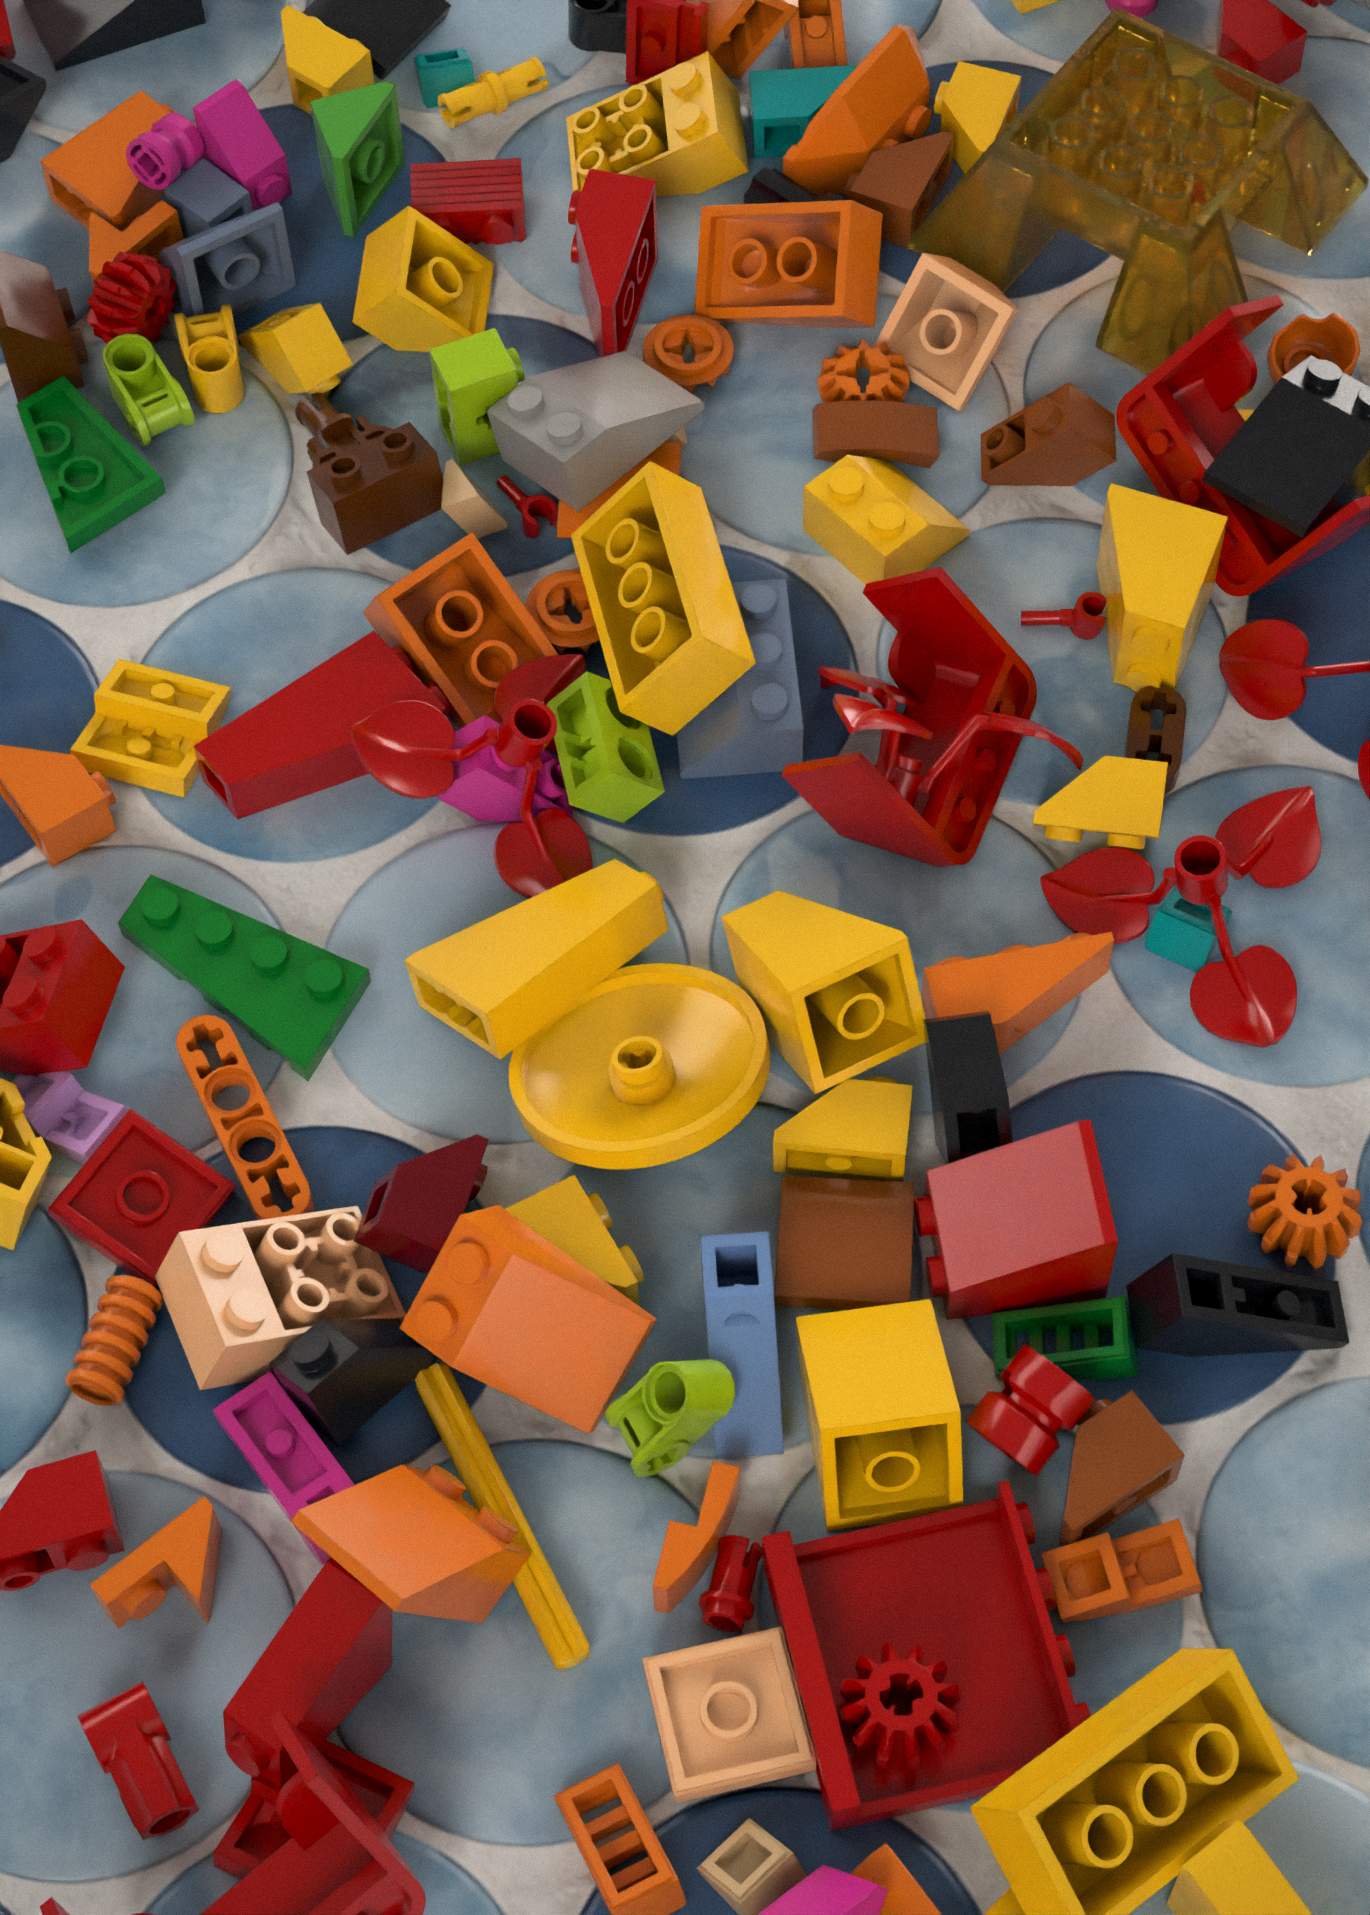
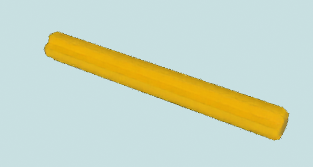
M438 1362L427 1369L420 1370L415 1378L416 1389L476 1509L480 1511L483 1506L489 1507L510 1521L518 1530L513 1540L531 1554L513 1579V1583L555 1667L559 1670H565L583 1662L590 1656L589 1643L449 1366L443 1362Z

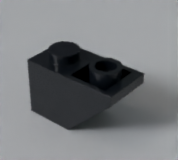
M989 1011L924 1019L935 1142L946 1164L1013 1143L1009 1096Z

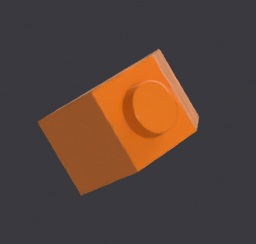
M0 745V795L52 867L117 831L109 808L116 803V798L109 784L99 771L89 775L78 758L72 754Z

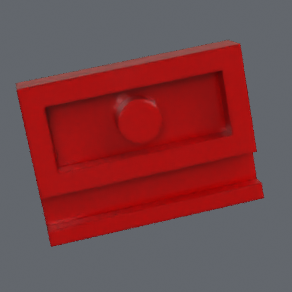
M627 0L626 83L632 85L639 84L675 67L679 63L707 52L709 3L701 1L697 6L687 3L686 0Z

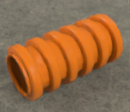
M129 1275L112 1276L107 1279L105 1291L108 1294L101 1296L97 1303V1309L100 1313L92 1315L89 1321V1327L92 1331L85 1333L81 1340V1346L84 1350L78 1351L74 1356L73 1364L77 1369L68 1371L65 1377V1383L74 1394L97 1405L111 1406L122 1403L125 1391L121 1386L130 1384L133 1377V1372L130 1368L138 1365L141 1356L138 1349L146 1346L148 1341L146 1330L152 1329L156 1322V1316L153 1312L159 1311L164 1302L163 1296L153 1285Z

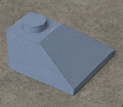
M278 202L208 228L159 251L161 264L170 269V276L176 281V290L172 297L186 317L219 312L221 306L225 304L231 305L232 315L235 316L297 287L284 213Z

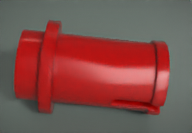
M727 1535L721 1537L718 1541V1553L709 1590L703 1592L699 1598V1607L703 1611L702 1621L716 1630L739 1632L743 1629L744 1623L753 1618L754 1605L750 1602L758 1562L762 1557V1547L757 1542L751 1544L749 1552H746L750 1542L749 1538Z

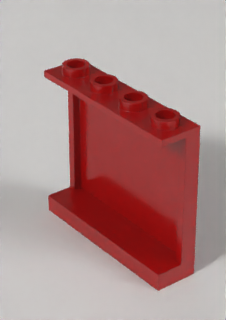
M1009 1480L998 1483L996 1499L793 1545L790 1531L762 1536V1565L778 1627L782 1626L817 1763L815 1773L830 1832L985 1796L1091 1717L1085 1702L1075 1704L1068 1678L1075 1677L1076 1675L1072 1650L1065 1634L1056 1636L1054 1634L1048 1614L1049 1610L1055 1609L1052 1583L1045 1567L1038 1569L1034 1567L1028 1547L1029 1544H1034L1036 1541L1031 1513L1026 1502L1015 1503ZM887 1642L895 1647L898 1659H907L911 1646L918 1643L923 1647L921 1664L923 1667H926L933 1661L944 1659L948 1665V1671L942 1683L956 1684L961 1689L960 1702L951 1708L961 1716L958 1732L942 1733L946 1741L945 1752L939 1757L928 1753L919 1746L920 1763L919 1767L913 1770L909 1769L904 1763L903 1752H893L892 1761L886 1768H882L877 1764L879 1745L875 1744L865 1751L857 1752L852 1747V1738L858 1728L841 1726L839 1721L840 1709L849 1704L840 1695L842 1680L859 1678L855 1670V1661L861 1654L870 1657L881 1665V1646ZM904 1696L889 1698L888 1709L895 1705V1715L911 1714L912 1702L908 1707L905 1706Z

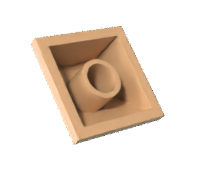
M922 253L874 346H878L885 341L893 353L903 354L910 381L954 409L964 411L1018 309L996 285L954 259Z

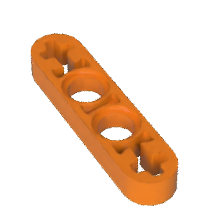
M214 1015L193 1017L184 1023L178 1031L176 1039L178 1054L187 1077L256 1219L263 1220L314 1212V1203L309 1184L232 1028L225 1020ZM205 1039H209L210 1043L216 1046L222 1067L217 1068L213 1072L204 1052L199 1050L197 1044ZM241 1086L247 1089L250 1093L249 1099L239 1109L226 1111L216 1107L214 1104L217 1094L226 1087ZM265 1137L273 1141L275 1144L274 1152L262 1162H247L239 1156L243 1144L252 1138ZM277 1176L285 1196L288 1199H292L293 1205L291 1210L283 1213L277 1205H274L270 1187L267 1181H271Z

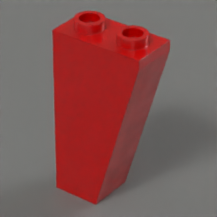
M373 630L195 744L194 750L202 780L234 817L240 819L370 774L356 754L350 732L355 723L366 719L381 707L396 701L416 700L436 707L447 718L451 715V708L443 693L434 684L425 686L415 675L414 667L405 652L397 645L390 648Z

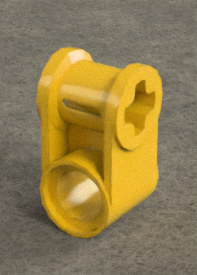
M222 305L219 312L186 317L183 312L175 313L174 317L184 364H187L193 396L197 406L213 414L225 413L235 409L244 399L245 388L238 355L241 354L231 305Z

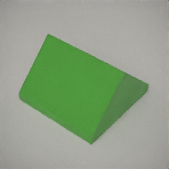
M387 81L310 101L322 180L344 235L352 238L356 236L406 164L396 85Z

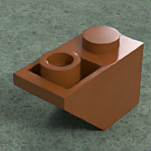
M1069 382L980 434L981 480L988 485L1073 486L1117 461L1114 414Z

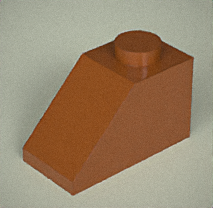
M943 131L872 152L861 172L854 171L851 174L845 188L844 199L853 200L883 213L881 240L907 249L911 248L952 174L955 134Z
M1133 1390L1114 1403L1109 1398H1104L1094 1403L1077 1424L1059 1538L1060 1547L1098 1535L1177 1481L1185 1454Z

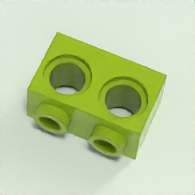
M586 671L546 704L554 713L557 721V731L554 740L569 805L620 823H625L665 792L649 726L619 711L611 680Z

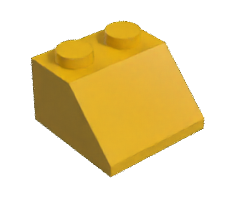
M407 206L366 236L352 322L396 351L429 352V349L483 332L486 326L494 263L411 206Z
M846 455L804 486L803 531L865 585L870 582L923 571L969 535V529L888 460Z

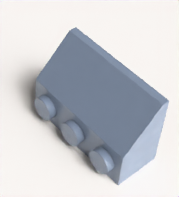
M786 579L731 583L756 664L676 733L681 779L782 772L785 765L803 762V721Z

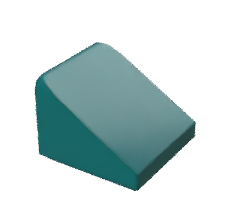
M463 47L419 54L413 57L422 100L428 108L439 107L437 97L440 94L449 93L475 82L472 61Z
M1175 886L1155 913L1145 941V948L1154 954L1198 972L1207 964L1218 943L1210 909L1207 905H1195L1186 901L1179 894L1177 886ZM1222 905L1227 926L1233 911L1230 910L1231 908Z

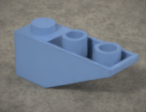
M769 1232L700 1236L708 1359H716L722 1362L731 1372L735 1385V1397L732 1408L725 1417L713 1425L715 1459L784 1454Z

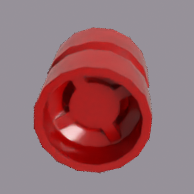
M1023 1344L1000 1374L1005 1386L1001 1392L987 1391L965 1422L1011 1460L1037 1477L1060 1447L1056 1436L1059 1429L1073 1430L1096 1399L1058 1366L1031 1347Z

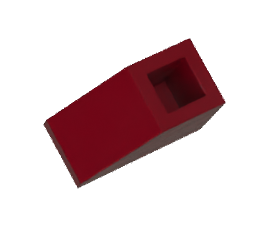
M476 1134L400 1163L374 1183L353 1242L423 1274L431 1270L456 1221L461 1214H464L468 1201H472L483 1186L488 1167L481 1162L489 1139Z

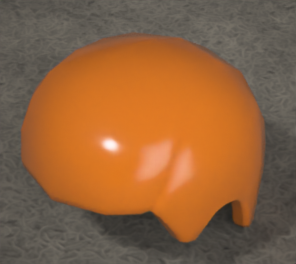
M1331 313L1323 319H1313L1305 314H1301L1273 337L1267 353V363L1272 381L1276 385L1282 376L1310 355L1333 362L1340 367L1343 373L1352 376L1361 352L1357 331L1337 313Z

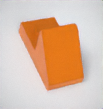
M798 0V10L784 25V39H789L792 69L848 66L841 0Z
M161 200L145 214L135 218L130 226L122 232L97 214L90 213L89 272L93 288H95L93 280L99 279L102 275L103 264L106 261L113 262L114 257L120 251L129 254L135 253L140 256L146 255L158 260L161 264L159 251L183 240L178 211Z
M205 1496L90 1584L101 1608L118 1629L131 1618L133 1620H140L155 1611L165 1600L167 1590L173 1585L178 1587L207 1623L210 1621L223 1530L213 1505Z

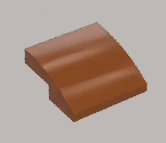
M782 1175L774 1294L775 1306L851 1310L910 1302L914 1182Z

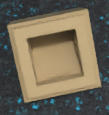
M453 459L445 461L441 509L467 534L473 532L477 539L506 529L508 522L487 493Z
M750 1818L697 1867L700 1875L738 1915H757L807 1877L794 1853Z

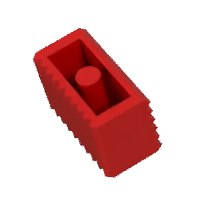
M521 158L410 164L411 207L466 245L470 242L477 245L481 241L486 244L499 245L507 242L511 243L514 239L519 242L526 239Z

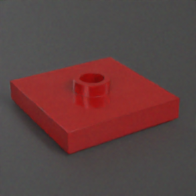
M130 1108L48 1207V1215L130 1276L140 1278L158 1289L155 1275L178 1233L207 1228L235 1193L237 1185Z

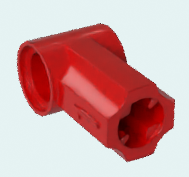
M143 1681L77 1715L104 1773H111L133 1826L137 1828L143 1840L155 1836H164L186 1824L192 1815L199 1811L167 1744L172 1739Z

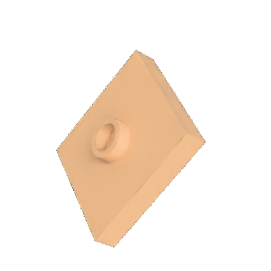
M782 1626L642 1658L675 1804L816 1771L817 1763Z

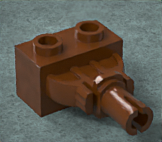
M322 393L311 394L313 402L319 407L320 411L314 407L307 397L297 404L295 410L296 418L313 435V438L309 439L306 445L308 448L307 453L313 462V469L307 471L320 522L346 555L366 547L441 509L443 476L437 452L410 422L392 429L386 426L372 425L366 417L359 415L355 417L356 427L349 413L339 414L331 405L329 399Z

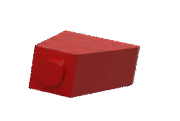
M332 1557L326 1561L223 1710L225 1748L230 1759L248 1775L257 1777L261 1773L279 1787H282L298 1769L269 1718L281 1709L317 1749L392 1667V1609Z

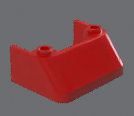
M1278 295L1230 306L1125 394L1120 400L1116 412V422L1120 434L1162 498L1228 517L1215 582L1224 592L1236 597L1247 596L1266 588L1340 545L1370 522L1369 494L1355 499L1351 503L1347 502L1305 538H1301L1202 482L1207 468L1245 423L1235 405L1254 388L1257 379V366L1253 355L1242 339L1284 305Z
M941 567L866 583L862 593L898 631L889 652V673L901 690L917 700L915 708L906 706L903 715L934 733L932 740L901 732L898 752L923 761L919 773L925 775L976 714L982 715L983 711H989L1030 720L1037 700V686L1031 669ZM977 731L935 780L931 794L919 791L913 807L861 752L785 765L781 775L839 835L936 867L963 865L971 861L976 853L1024 734L1011 731Z
M281 1709L269 1718V1721L298 1769V1772L283 1785L276 1800L277 1816L284 1829L292 1838L199 1915H422L426 1897L413 1871L343 1777ZM52 1897L40 1906L43 1915H70ZM137 1913V1914H132V1915H154V1914H150V1913Z

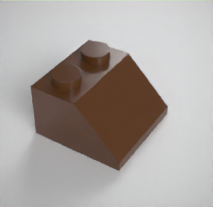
M0 250V346L18 403L61 376H64L76 389L85 387L79 364L89 362L80 329L77 328L69 331L66 324L76 321L67 288L55 290L48 267Z

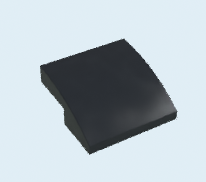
M315 0L302 13L307 16L316 17L325 26L349 39H355L370 50L373 73L383 80L447 17L451 5L446 0Z

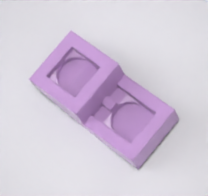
M68 1072L38 1074L39 1076L18 1074L11 1083L16 1085L25 1103L23 1113L35 1137L42 1136L48 1148L82 1165L87 1162L129 1111L125 1105L85 1091L73 1075Z

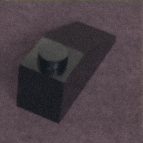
M1171 1253L1126 1285L1135 1348L1199 1357L1335 1349L1349 1344L1339 1284L1335 1280Z

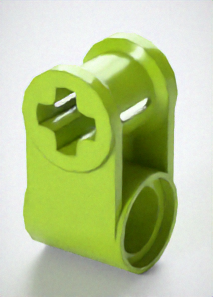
M124 334L108 342L103 351V361L113 400L124 415L132 435L141 447L151 444V437L179 424L186 428L195 424L191 405L181 385L170 375L152 344L145 337L138 334Z
M716 1359L658 1362L627 1393L611 1403L606 1409L605 1418L612 1428H619L634 1456L630 1466L636 1476L648 1477L656 1475L682 1460L689 1452L690 1447L721 1418L725 1417L732 1408L735 1397L734 1381L728 1368Z

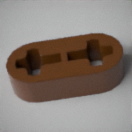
M1161 685L1160 688L1147 686L1140 689L1134 695L1131 703L1124 757L1146 760L1148 751L1158 752V761L1168 762L1165 795L1175 787L1179 776L1186 720V704L1181 694L1171 687ZM1151 710L1163 711L1162 730L1150 729Z

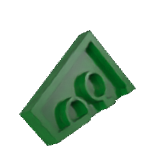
M61 376L16 404L22 426L70 554L166 493L163 479L64 376Z

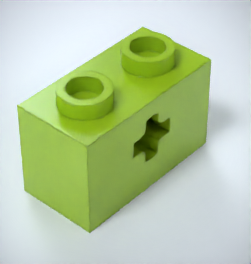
M495 328L429 349L438 422L458 465L462 466L500 453L487 410L517 387L519 382L525 380L522 362L514 347L506 349Z

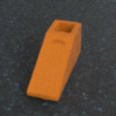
M1112 932L1097 935L1075 933L1055 943L1034 947L1012 945L1000 950L997 954L971 959L960 956L949 957L939 961L934 966L924 967L921 1000L926 1019L989 1011L998 1051L1003 1053L1108 973L1114 944Z

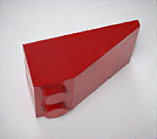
M589 169L582 191L574 190L568 210V223L576 225V232L571 247V262L578 264L580 290L598 358L628 350L658 261L656 180Z

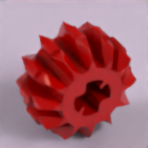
M120 251L114 257L113 262L106 261L103 264L100 278L93 280L95 288L93 294L87 298V303L92 306L87 315V323L93 326L94 335L103 339V342L106 344L115 337L124 334H138L145 337L150 343L158 342L161 338L162 328L165 324H170L168 318L170 310L176 306V301L172 299V295L176 290V281L171 278L170 269L161 265L158 260L146 255L140 256L135 253L129 254Z
M889 1642L881 1646V1665L870 1657L861 1654L855 1661V1670L859 1678L843 1679L841 1683L840 1695L849 1704L839 1711L840 1724L848 1728H858L852 1738V1747L857 1752L865 1751L875 1744L879 1745L877 1764L882 1768L889 1766L892 1761L893 1752H903L904 1763L909 1769L918 1768L920 1763L919 1746L932 1755L941 1756L946 1748V1741L942 1733H956L960 1726L961 1716L951 1709L960 1702V1686L952 1683H942L948 1671V1665L944 1659L933 1661L926 1667L921 1665L923 1647L918 1643L911 1646L907 1659L897 1658V1652L893 1644ZM904 1696L905 1706L908 1707L912 1702L911 1714L895 1715V1705L888 1709L889 1698Z

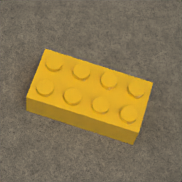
M649 461L572 533L571 539L619 711L674 736L755 665L756 661L701 487Z
M1181 1648L969 1808L1025 1915H1128L1178 1876L1182 1865L1235 1821L1240 1819L1243 1823L1299 1780V1777L1233 1649Z

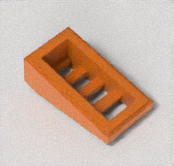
M619 1762L554 1795L560 1812L610 1915H670L686 1905L687 1900L680 1881ZM619 1797L622 1803L621 1806L586 1824L583 1823L580 1816ZM632 1824L634 1830L596 1849L595 1842ZM644 1851L646 1852L648 1857L611 1876L609 1875L608 1869Z

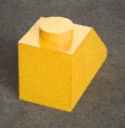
M958 61L950 82L941 81L934 103V113L941 115L940 132L945 131L955 134L953 158L975 190L986 192L1018 116L1021 76Z
M320 303L282 309L238 335L245 349L288 394L308 392L311 398V394H323L341 382L337 375L338 373L353 365Z
M882 1076L867 1077L863 1080L847 1079L774 1130L773 1172L842 1179L904 1182L913 1085L898 1084L895 1080Z

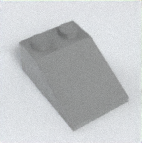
M622 351L529 376L487 410V414L502 460L579 512L705 410V406L700 398L629 352Z

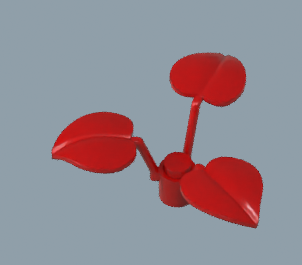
M1262 619L1240 627L1227 638L1219 653V668L1233 697L1247 713L1263 720H1278L1288 717L1302 705L1306 696L1304 677L1316 678L1370 672V660L1305 666L1309 650L1308 639L1305 633L1294 624L1285 620ZM1368 740L1360 748L1357 767L1361 786L1370 799V740Z
M582 654L544 657L525 663L508 672L500 680L493 695V710L501 724L498 728H488L483 736L460 749H452L455 742V732L448 718L436 707L421 701L402 700L387 704L366 719L352 726L350 732L351 741L358 758L366 770L387 789L408 798L428 799L446 793L454 782L452 762L464 761L487 746H494L497 756L506 765L524 767L526 776L519 808L522 822L510 823L500 831L495 840L493 852L495 866L499 875L513 891L523 897L530 899L593 869L591 850L587 837L573 817L557 808L546 809L535 817L532 813L537 776L543 767L539 756L544 749L557 753L554 740L557 731V721L554 713L546 704L585 673V658Z
M819 666L817 673L820 675L821 689L829 686H845L873 695L884 708L882 709L868 701L843 694H835L832 700L838 715L850 734L869 729H882L879 755L875 768L912 807L915 804L919 791L931 794L935 780L970 738L980 730L1011 731L1049 741L1059 748L1075 764L1079 771L1084 762L1082 755L1072 744L1043 725L1016 716L983 711L982 715L976 714L928 772L923 775L919 773L923 761L898 752L901 732L928 740L933 738L934 733L914 720L896 713L897 702L915 708L917 700L900 688L876 678L867 677L843 668Z
M1310 786L1274 792L1243 805L1224 819L1216 832L1215 839L1210 836L1197 835L1184 840L1175 851V868L1168 867L1163 871L1164 879L1155 891H1153L1155 884L1154 872L1150 864L1136 851L1123 847H1105L1090 851L1064 867L1041 876L1040 882L1044 896L1055 915L1065 926L1074 933L1097 935L1112 932L1114 937L1113 945L1126 943L1140 937L1149 925L1147 905L1160 904L1172 887L1177 886L1179 894L1186 901L1195 905H1207L1210 909L1220 953L1224 960L1205 965L1196 973L1189 992L1190 1005L1198 1022L1208 1032L1219 1038L1263 1048L1277 1044L1291 1027L1297 1007V985L1289 963L1281 954L1271 947L1264 945L1252 946L1235 957L1222 910L1221 897L1225 894L1228 887V873L1236 880L1243 879L1249 873L1250 877L1258 885L1264 888L1279 889L1295 885L1306 879L1313 872L1321 855V834L1316 815L1314 792Z

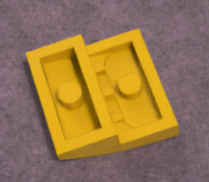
M118 659L94 693L95 714L70 748V754L78 758L88 773L92 774L99 771L103 777L185 798L200 772L194 745L219 730L231 698V687Z

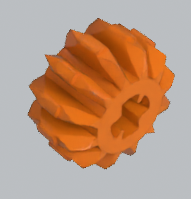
M1294 1153L1286 1158L1283 1169L1269 1164L1262 1171L1260 1177L1261 1184H1256L1249 1193L1247 1204L1253 1210L1247 1222L1249 1233L1264 1235L1261 1242L1263 1255L1278 1249L1286 1252L1284 1262L1287 1269L1297 1263L1299 1256H1305L1315 1271L1320 1266H1323L1327 1254L1340 1259L1347 1253L1350 1245L1349 1239L1358 1236L1362 1225L1361 1215L1356 1212L1362 1201L1360 1190L1345 1188L1348 1180L1346 1168L1331 1174L1323 1171L1325 1164L1322 1155L1314 1158L1310 1167H1304ZM1303 1209L1307 1210L1306 1214L1302 1213Z

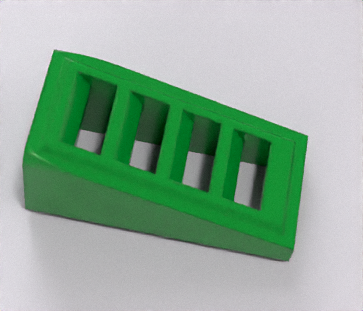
M1125 1296L992 1313L994 1372L997 1380H1002L1000 1374L1017 1353L1016 1331H1028L1029 1347L1058 1366L1074 1380L1119 1379L1139 1376L1137 1348H1135L1129 1303ZM1044 1331H1056L1057 1353L1046 1354ZM1073 1331H1084L1085 1349L1074 1350ZM1101 1331H1112V1346L1102 1347Z

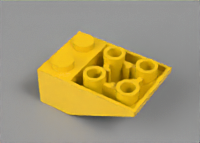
M708 51L566 117L573 191H582L589 169L656 180V197L702 193L749 172L739 91Z

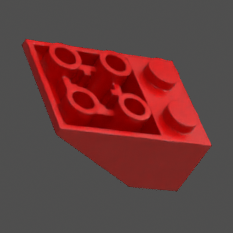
M82 919L0 935V1071L39 1076L38 1074L71 1071L88 1067L125 966Z

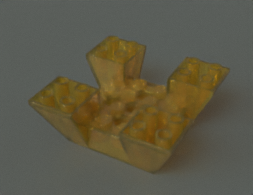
M1116 7L996 138L908 239L907 248L920 255L927 253L950 257L996 285L1002 293L1010 287L1060 229L1118 257L1124 263L1096 339L1095 347L1149 375L1225 309L1249 302L1229 234L1240 221L1311 256L1366 190L1369 179L1311 101Z

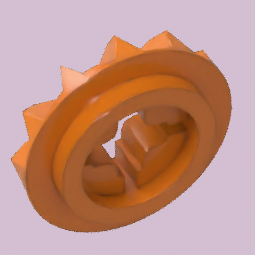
M679 315L663 320L651 329L643 344V361L676 384L685 386L690 393L699 384L713 388L718 376L729 375L731 361L734 357L733 341L727 330L718 322L699 315ZM685 343H690L691 350H694L695 358L691 364L683 362L682 350H685Z
M863 338L854 347L846 348L839 344L836 355L832 358L823 359L822 371L817 378L819 394L823 403L854 400L902 403L907 396L910 385L909 372L905 365L903 354L893 353L885 341L878 346L868 345ZM862 367H866L871 376L869 385H866V393H861L860 385L857 384L856 380L858 370H861Z
M579 569L563 570L550 574L532 588L527 597L525 607L549 642L555 645L560 654L566 648L579 647L586 654L591 644L600 641ZM566 599H570L572 606H575L576 610L582 613V620H580L579 624L571 622L568 615H565Z

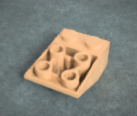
M358 1205L178 1233L159 1267L155 1279L200 1390L255 1381L269 1371L275 1374L270 1362L320 1319L398 1318L400 1321L404 1320L406 1316L379 1253L353 1242L362 1219Z

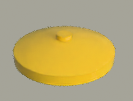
M671 963L632 965L617 969L512 1051L509 1063V1086L518 1116L524 1128L537 1143L552 1154L567 1161L594 1168H646L672 1162L696 1153L713 1144L736 1127L757 1103L765 1088L771 1065V1052L765 1023L760 1010L751 997L734 982L712 971L689 965Z

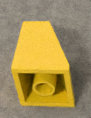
M1110 484L1106 496L1096 567L1100 594L1107 600L1103 614L1107 618L1105 628L1114 683L1127 686L1135 692L1147 686L1160 688L1161 685H1164L1174 690L1176 689L1214 589L1228 519L1227 516L1117 484Z
M780 890L721 916L739 987L751 997L760 1010L765 1023L768 1041L815 1095L925 1042L923 1020L926 1019L908 937L902 931Z
M931 1299L795 1317L799 1371L826 1531L891 1523L964 1506L961 1411Z

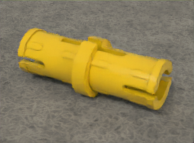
M531 57L525 62L498 73L492 72V70L479 74L478 81L449 93L440 94L437 97L438 105L440 107L447 106V108L439 110L446 125L453 129L458 127L459 124L488 112L494 113V115L506 112L508 104L548 89V80L542 79L539 81L538 79L539 77L546 76V71L538 58Z

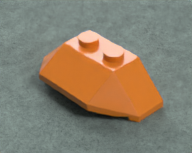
M906 24L895 25L832 93L808 124L803 138L797 144H793L783 156L784 175L818 197L823 196L827 192L841 194L845 192L851 174L854 171L861 172L872 152L906 143L913 139L916 140L924 135L932 118V111L929 109L930 82L914 28Z

